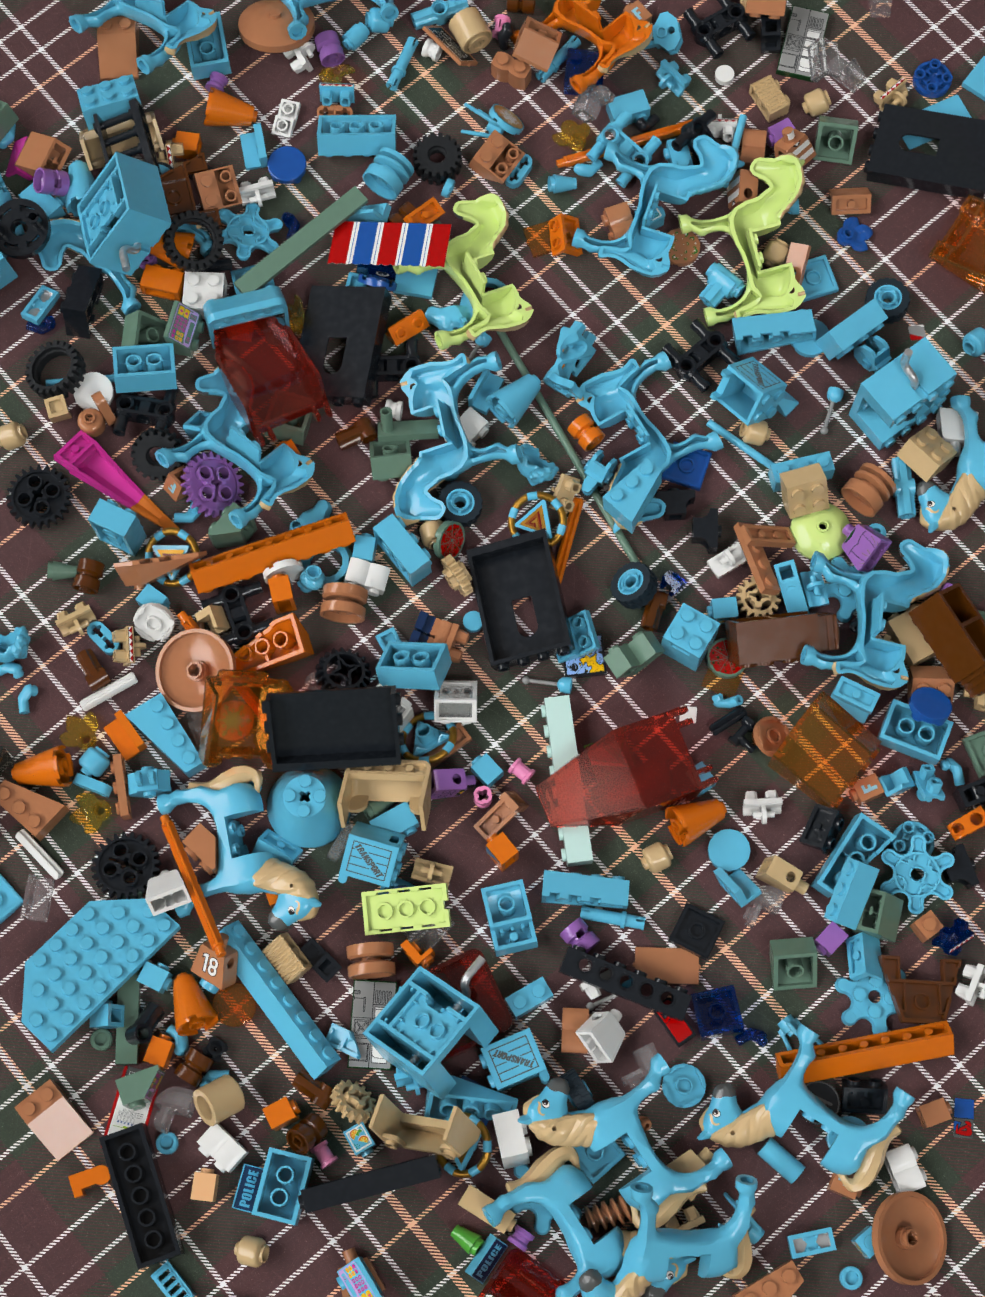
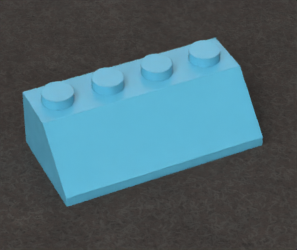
M396 114L319 115L317 129L318 156L351 157L363 155L369 157L377 155L383 147L396 151Z

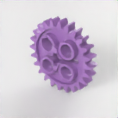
M212 451L207 454L203 452L199 456L196 455L186 463L188 466L183 468L186 474L180 477L185 482L180 484V486L186 488L182 495L189 496L186 502H193L192 509L198 507V514L205 511V517L212 515L213 518H216L218 516L221 517V513L226 506H230L233 502L237 504L242 501L239 495L243 494L244 491L239 489V487L243 486L244 483L238 480L242 478V475L236 474L239 468L233 469L232 462L227 463V459L224 457L220 459L218 454L213 456Z

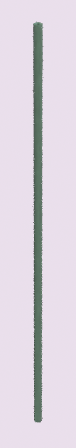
M440 220L434 222V224H442ZM496 331L522 377L530 374L506 332ZM539 391L535 399L584 481L586 478L584 465L542 393ZM596 489L591 495L613 531L614 521L611 515L603 509V498L598 489ZM618 530L615 536L630 562H640L622 530Z

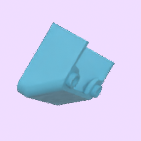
M268 285L262 289L221 299H210L203 305L205 322L213 349H217L214 330L282 314V318L290 330L287 303L281 288L275 285Z

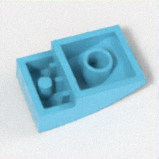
M523 879L481 888L496 957L537 948V937Z

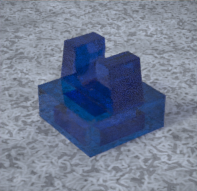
M669 570L663 575L659 587L664 589L666 585H670L671 591L669 595L672 597L683 589L688 582L675 571Z

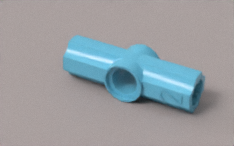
M436 0L432 3V6L410 13L414 28L419 30L424 26L433 24L444 25L448 22V19L452 18L460 10L468 8L469 5L467 0Z
M899 457L892 458L893 481L897 488L893 494V497L896 499L897 517L910 519L916 516L914 500L916 492L915 480L912 478L911 468Z

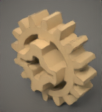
M450 554L442 558L441 564L444 568L442 574L449 586L455 591L459 590L460 594L464 597L474 592L470 582L472 577L465 565L460 561L456 562Z
M753 576L750 579V583L744 580L743 586L739 585L738 591L740 593H736L735 597L739 599L737 606L742 607L740 614L746 612L747 618L750 616L772 615L773 611L777 612L779 608L777 604H780L781 599L776 597L780 595V592L777 595L760 594ZM755 587L754 590L746 592L750 588ZM764 606L768 607L765 610H761V608H763Z
M349 1079L346 1083L343 1080L339 1084L337 1083L330 1095V1098L333 1099L331 1105L337 1107L335 1112H341V1118L348 1117L350 1123L355 1120L358 1125L361 1122L365 1124L372 1118L376 1107L374 1105L376 1099L370 1097L372 1093L366 1092L365 1086L360 1087L357 1081L352 1084Z

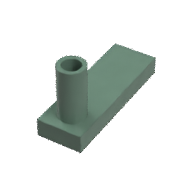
M390 407L380 409L381 422H377L378 442L439 439L438 419L393 421L392 409Z

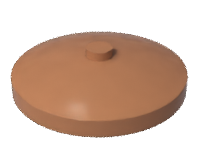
M260 0L247 7L240 15L238 21L239 34L245 44L258 51L267 53L291 51L304 45L313 36L315 31L314 15L309 7L304 8L305 13L309 16V23L306 25V36L300 40H293L290 38L287 27L293 21L290 10L281 0Z
M197 628L184 630L169 639L159 653L155 669L157 686L165 700L177 709L193 713L211 710L224 701L234 685L236 678L234 653L229 644L214 632Z
M903 1191L888 1196L880 1204L874 1216L872 1246L878 1264L889 1278L902 1285H922L933 1279L943 1265L947 1250V1234L943 1218L934 1203L918 1192Z

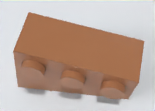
M7 780L0 784V805L40 842L70 811L59 802Z
M788 1260L737 1291L732 1297H792L804 1282V1279L794 1262Z

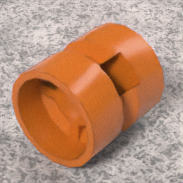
M587 413L577 417L567 428V431L574 439H579L578 444L585 452L595 448L605 437V433L599 426L594 427V421Z

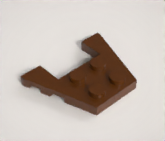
M204 152L197 154L191 160H186L177 168L160 175L171 220L182 212L197 211L188 175L208 170ZM218 208L199 211V213L204 212L207 214L206 216L214 218L213 221L219 224V228L222 227ZM191 222V223H185V224H190V225H199V226H202L201 224L193 223V222Z
M878 956L900 1023L930 1024L947 1019L952 1000V991L958 979L957 973L958 969L961 968L962 960L941 959V981L901 979L900 956Z

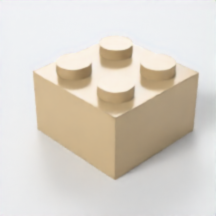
M926 426L909 438L896 455L927 482L944 470L958 452L950 443L939 436L935 429Z
M819 463L779 473L782 501L790 519L829 509L827 477Z

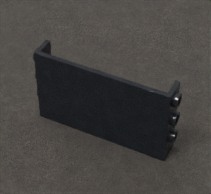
M396 685L267 693L265 701H262V713L267 716V721H264V731L269 734V740L266 741L267 753H271L273 772L401 765V745H404L405 741L404 732H400L399 727L403 725L402 713H398V706H401V694L396 693Z

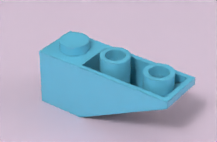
M794 559L775 564L774 569L787 613L808 611V614H810Z

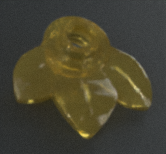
M343 64L334 68L322 69L318 77L322 83H341L343 76L356 72L350 65Z
M565 120L561 125L562 132L552 135L553 141L559 146H569L573 151H580L585 147L586 137L590 134V127L587 123L578 126L573 120Z
M296 294L294 295V304H288L290 331L299 335L302 334L305 315L302 308V300Z
M91 711L85 715L83 720L75 716H67L66 729L68 732L59 736L61 742L67 747L78 746L82 750L94 747L97 742L95 733L99 726L96 716ZM84 738H90L88 743H83Z
M94 794L76 795V800L80 807L72 813L69 819L77 825H84L85 834L95 833L100 829L102 822L110 817L111 806L104 800H98ZM104 808V813L98 814V809Z

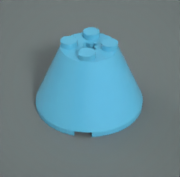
M330 769L287 771L280 776L271 788L267 801L269 822L276 834L300 848H318L334 841L345 829L341 828L337 807L343 780ZM349 812L346 826H347V824H348V822H349V819H350V816H351V812Z

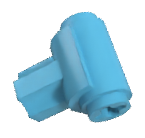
M714 262L706 271L705 275L708 276V285L700 293L699 298L706 306L716 308L724 298L735 297L737 299L745 290L746 285H744L743 280L722 264Z

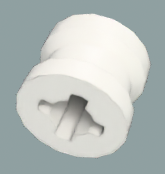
M428 38L423 45L421 55L425 58L430 57L432 61L437 62L443 49L437 43H434L432 39Z
M387 399L385 407H390L393 418L401 421L403 401L393 402L391 399Z

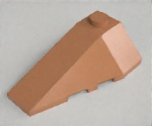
M207 551L130 560L113 564L125 586H134V589L145 588L146 584L153 583L206 556Z

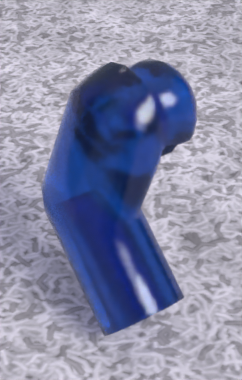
M285 212L282 215V220L289 229L286 236L289 239L299 231L300 223L293 214Z
M47 316L39 326L28 321L26 330L43 335L55 328V318Z
M748 1028L734 1036L738 1046L743 1045L749 1040L756 1042L759 1046H765L768 1043L767 1034L763 1030Z

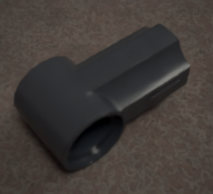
M149 1002L135 1023L127 1028L125 1032L126 1041L131 1045L149 1042L152 1038L153 1030L165 1014L164 1009L153 1002ZM137 1030L141 1033L140 1039L137 1037Z

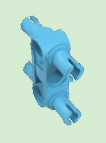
M623 109L615 121L608 123L597 136L595 145L587 152L586 156L591 161L596 162L606 150L609 140L606 139L605 132L613 134L614 139L610 141L618 144L622 154L633 161L637 157L641 158L643 164L646 165L650 163L653 153L662 142L653 135L643 148L639 147L622 131L633 118L628 111ZM622 172L615 181L622 188H625L634 175Z

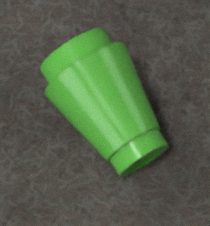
M456 1225L450 1235L468 1255L472 1254L475 1256L485 1242L481 1235L460 1225Z

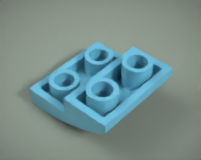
M583 610L568 618L575 650L570 651L569 654L564 656L557 654L558 663L582 657L601 648L589 610Z

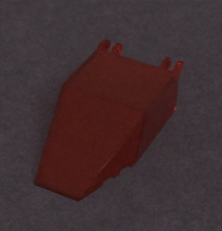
M272 316L214 330L215 359L231 400L261 447L265 445L262 433L267 431L269 438L272 441H276L277 439L272 429L312 412L316 421L320 422L321 415L317 409L322 407L328 417L333 416L321 375L289 326L286 324L283 326L278 322L277 318Z
M687 706L677 707L610 731L587 746L536 786V792L550 827L619 826L659 812L669 806L692 800L703 789L718 782L717 777H711L701 782L699 775L711 772L713 767L708 765L696 770L680 732V728L692 724L693 719L687 718L677 723L674 718L688 712Z

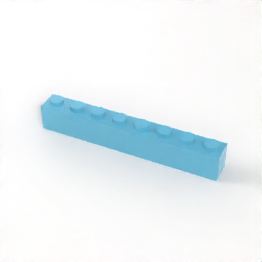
M237 920L225 926L220 933H225L229 936L227 945L238 952L237 976L313 1080L327 1073L341 1059L240 921Z

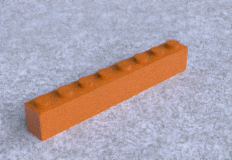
M344 512L190 563L189 568L198 594L203 592L209 593L215 588L232 585L236 581L247 580L254 575L263 573L267 567L269 569L274 567L273 564L277 561L284 559L308 560L314 555L325 554L338 547H347L351 543L356 542L347 513Z
M947 1020L815 1045L816 1057L805 1071L804 1083L954 1055V1034ZM799 1049L775 1053L779 1080L790 1069Z

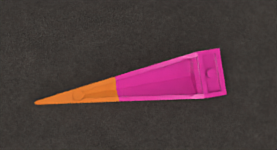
M80 430L54 454V460L69 470L70 474L163 529L170 527L179 528L124 473L99 443Z

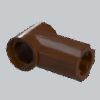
M363 417L357 420L353 426L334 434L341 451L359 443L366 444L372 442L378 437L369 417Z
M657 591L653 596L654 598L647 605H644L646 607L641 619V628L646 631L657 632L662 612L665 611L668 593Z
M91 648L84 649L78 653L75 658L85 674L84 677L93 692L112 682Z
M304 1070L297 1074L291 1084L324 1111L327 1110L333 1101L330 1098L333 1088L317 1079L313 1080L311 1075Z

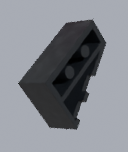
M78 265L76 273L72 274L71 286L67 287L65 301L61 302L60 312L63 313L67 335L90 339L89 324L90 321L94 322L95 315H92L95 304H99L104 284L101 268Z

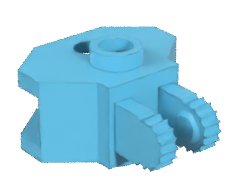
M668 11L660 13L655 25H653L654 40L644 50L656 47L657 49L662 48L669 55L678 54L683 44V38L677 18Z
M878 335L867 338L866 345L854 348V357L869 372L874 371L876 373L892 359L889 345Z
M601 449L584 466L586 478L582 483L581 489L586 496L593 494L598 486L608 485L618 466L617 459L615 458L610 460L606 467L602 465L604 451Z
M145 766L141 770L128 774V795L130 797L153 798L163 793H171V771L154 769L153 766Z

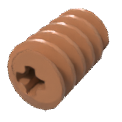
M621 1195L618 1196V1203L613 1198H610L609 1206L605 1201H601L600 1209L595 1203L592 1204V1211L587 1206H584V1214L590 1233L591 1228L596 1233H599V1225L608 1230L609 1222L615 1228L616 1220H619L624 1225L625 1217L630 1222H633L631 1208Z

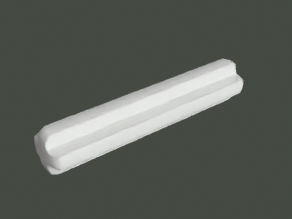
M130 672L82 699L79 702L80 706L84 711H88L136 684L138 680L135 674Z
M25 829L17 832L15 838L55 880L61 878L64 870Z

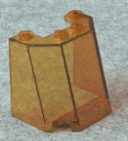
M221 669L217 672L216 676L209 675L205 677L199 758L202 764L214 768L222 764V757L226 759L233 757H242L244 759L261 758L266 767L272 769L271 753H267L266 741L269 740V734L264 731V721H267V716L262 713V701H265L267 693L294 691L289 682L284 679L268 678L269 674L263 671Z
M822 691L786 736L783 743L772 756L768 766L818 804L837 809L844 800L841 795L848 786L853 788L859 780L858 772L861 769L865 771L872 762L869 758L874 760L881 751L878 746L882 741Z

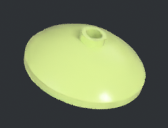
M829 504V509L793 518L790 531L796 541L794 547L808 559L812 558L815 551L823 553L828 560L840 556L844 552L842 544L847 538L842 533V530L847 524H850L849 519L842 510L832 504ZM819 525H825L826 529H821Z

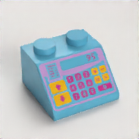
M357 1257L337 1271L339 1276L336 1280L342 1290L347 1289L350 1297H385L362 1257Z

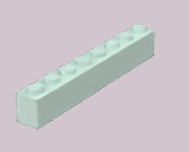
M569 695L544 698V705H540L542 718L546 717L547 725H543L545 738L549 737L550 745L546 746L547 757L552 758L553 766H549L550 778H555L556 785L552 787L553 799H558L559 806L555 807L556 820L561 821L558 835L559 841L563 840L564 848L561 849L562 862L566 861L567 867L592 864L593 855Z

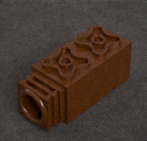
M958 582L931 596L909 612V615L922 633L926 643L934 651L938 661L942 663L949 678L955 684L960 682L965 687V691L969 693V697L973 698L977 695L985 694V620Z
M798 611L725 620L728 661L735 663V666H741V668L774 665V661H782V663L800 661L801 652L805 645L813 646L820 653L825 650L839 649L840 632L837 617L834 613L808 614V611Z

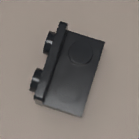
M816 803L799 842L821 850L825 855H829L830 850H833L835 847L838 832L844 826V817L839 810Z
M848 1077L847 1079H841L842 1112L887 1113L888 1087L885 1081L879 1078L861 1080L857 1077Z

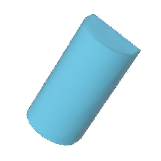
M769 1138L757 1153L760 1158L790 1184L806 1168L773 1138Z

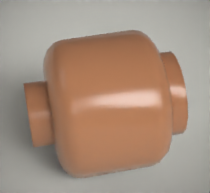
M87 408L78 416L77 422L80 430L91 438L98 437L105 431V419L97 409Z

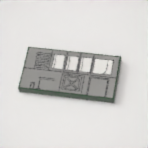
M795 5L792 6L776 74L809 82L814 81L830 13Z
M354 980L350 1031L354 1033L361 1058L356 1059L348 1055L347 1068L392 1071V1064L379 1054L363 1035V1032L397 993V982Z

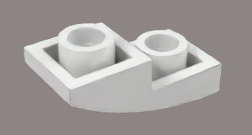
M281 99L278 115H275L272 135L291 138L300 112V102Z

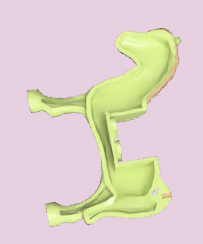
M793 153L782 154L776 158L759 157L754 159L750 165L751 173L754 177L764 181L769 188L758 197L741 203L729 214L710 220L694 219L688 214L678 215L682 234L694 232L702 237L719 231L728 233L738 248L746 267V290L736 303L722 309H716L711 306L703 308L708 327L714 326L717 323L728 322L732 318L746 317L753 314L789 312L800 306L806 297L804 288L795 279L792 262L761 270L763 269L762 263H764L762 252L757 251L758 237L778 229L781 226L780 220L784 217V214L789 211L802 194L805 184L803 170L805 160H799Z
M488 193L478 197L476 200L458 201L453 207L454 215L459 219L474 224V226L468 232L456 236L449 241L444 267H422L420 265L393 266L395 273L398 275L407 271L420 275L432 269L445 270L469 299L473 314L471 320L465 326L453 331L438 330L434 333L436 344L440 350L448 349L452 345L459 346L468 339L475 341L478 336L486 331L507 332L518 330L529 322L534 311L532 306L519 296L513 283L485 292L487 277L484 272L480 273L479 270L493 259L495 254L493 250L509 226V213L497 194Z

